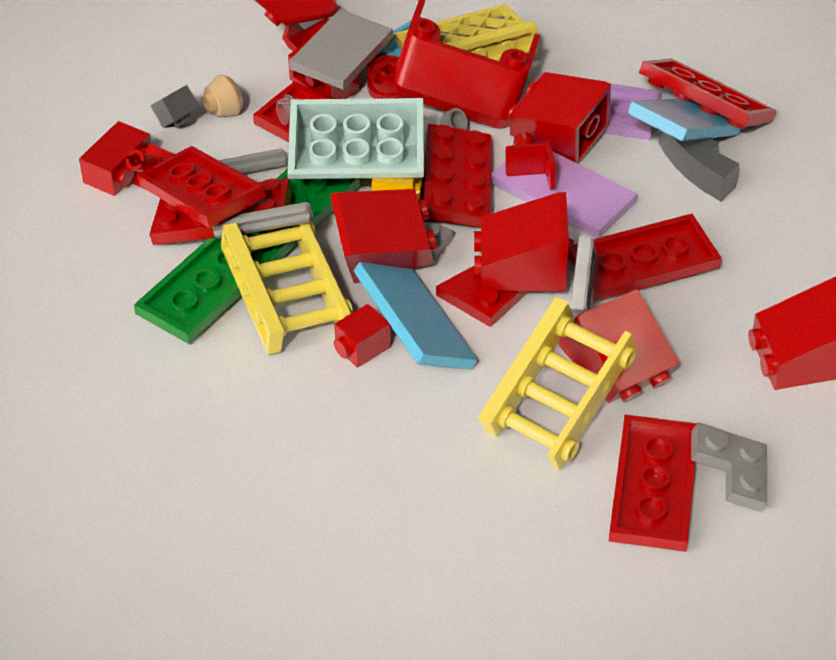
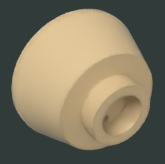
M222 74L217 75L204 89L202 102L209 113H213L216 116H235L240 112L243 105L242 95L231 77Z

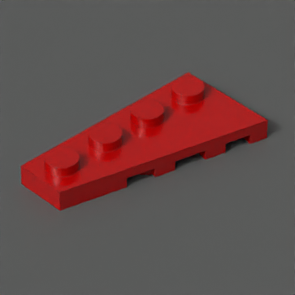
M569 238V245H573L574 240ZM474 266L436 286L437 297L489 327H492L529 292L481 291V277H474Z

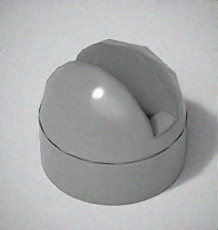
M453 108L442 115L440 125L466 130L468 119L461 109Z

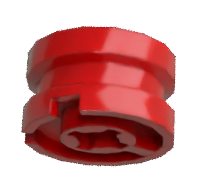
M379 56L368 64L367 89L369 95L374 99L404 98L396 94L391 87L392 78L399 59L398 56Z

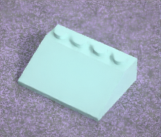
M423 98L291 100L288 179L424 177Z

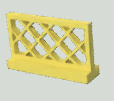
M507 4L434 22L439 26L441 32H449L448 34L441 33L438 41L499 61L501 54L508 49H519L528 53L534 34H538L537 25L532 20L524 22ZM504 16L505 19H499L496 17ZM486 26H487V27H494V28H497V30H496V29H489V28H485V27H486ZM408 30L394 33L395 42L401 49ZM458 34L469 35V37L457 36V35H458Z

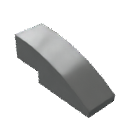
M661 130L659 131L658 143L664 154L684 177L703 192L722 202L736 188L739 163L718 153L719 142L711 138L680 141Z

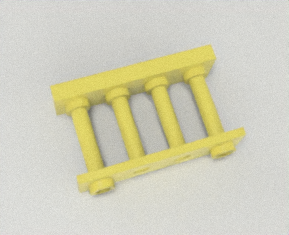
M312 221L293 225L292 228L253 237L242 235L236 222L223 225L221 249L267 355L281 352L283 336H286L289 331L330 321L336 323L353 313L350 301L348 299L344 300L316 240V231ZM293 241H297L302 252L300 255L261 264L258 261H253L250 255L251 251ZM309 267L315 280L272 291L270 288H265L262 282L263 277ZM317 294L322 295L327 308L283 318L282 315L277 316L274 309L275 304Z
M555 297L478 416V419L484 430L495 437L499 436L503 428L507 429L510 427L550 448L547 455L553 467L560 471L566 461L570 462L576 455L579 448V439L623 369L627 370L633 364L637 350L632 334L627 331L623 333L618 343L615 344L575 324L569 303ZM568 336L608 356L599 373L596 374L556 354L554 348L561 337L565 338ZM549 366L589 387L579 405L535 383V378L542 367L546 368ZM529 396L570 417L560 435L558 436L516 414V408L522 398Z

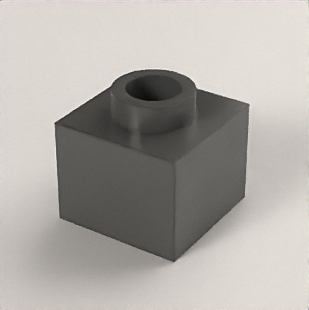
M188 85L150 105L163 128L171 123H174L176 128L193 119L190 112L200 107Z

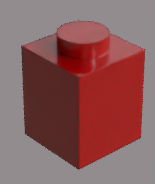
M369 304L364 305L334 323L335 350L342 358H347L357 368L391 348V326Z

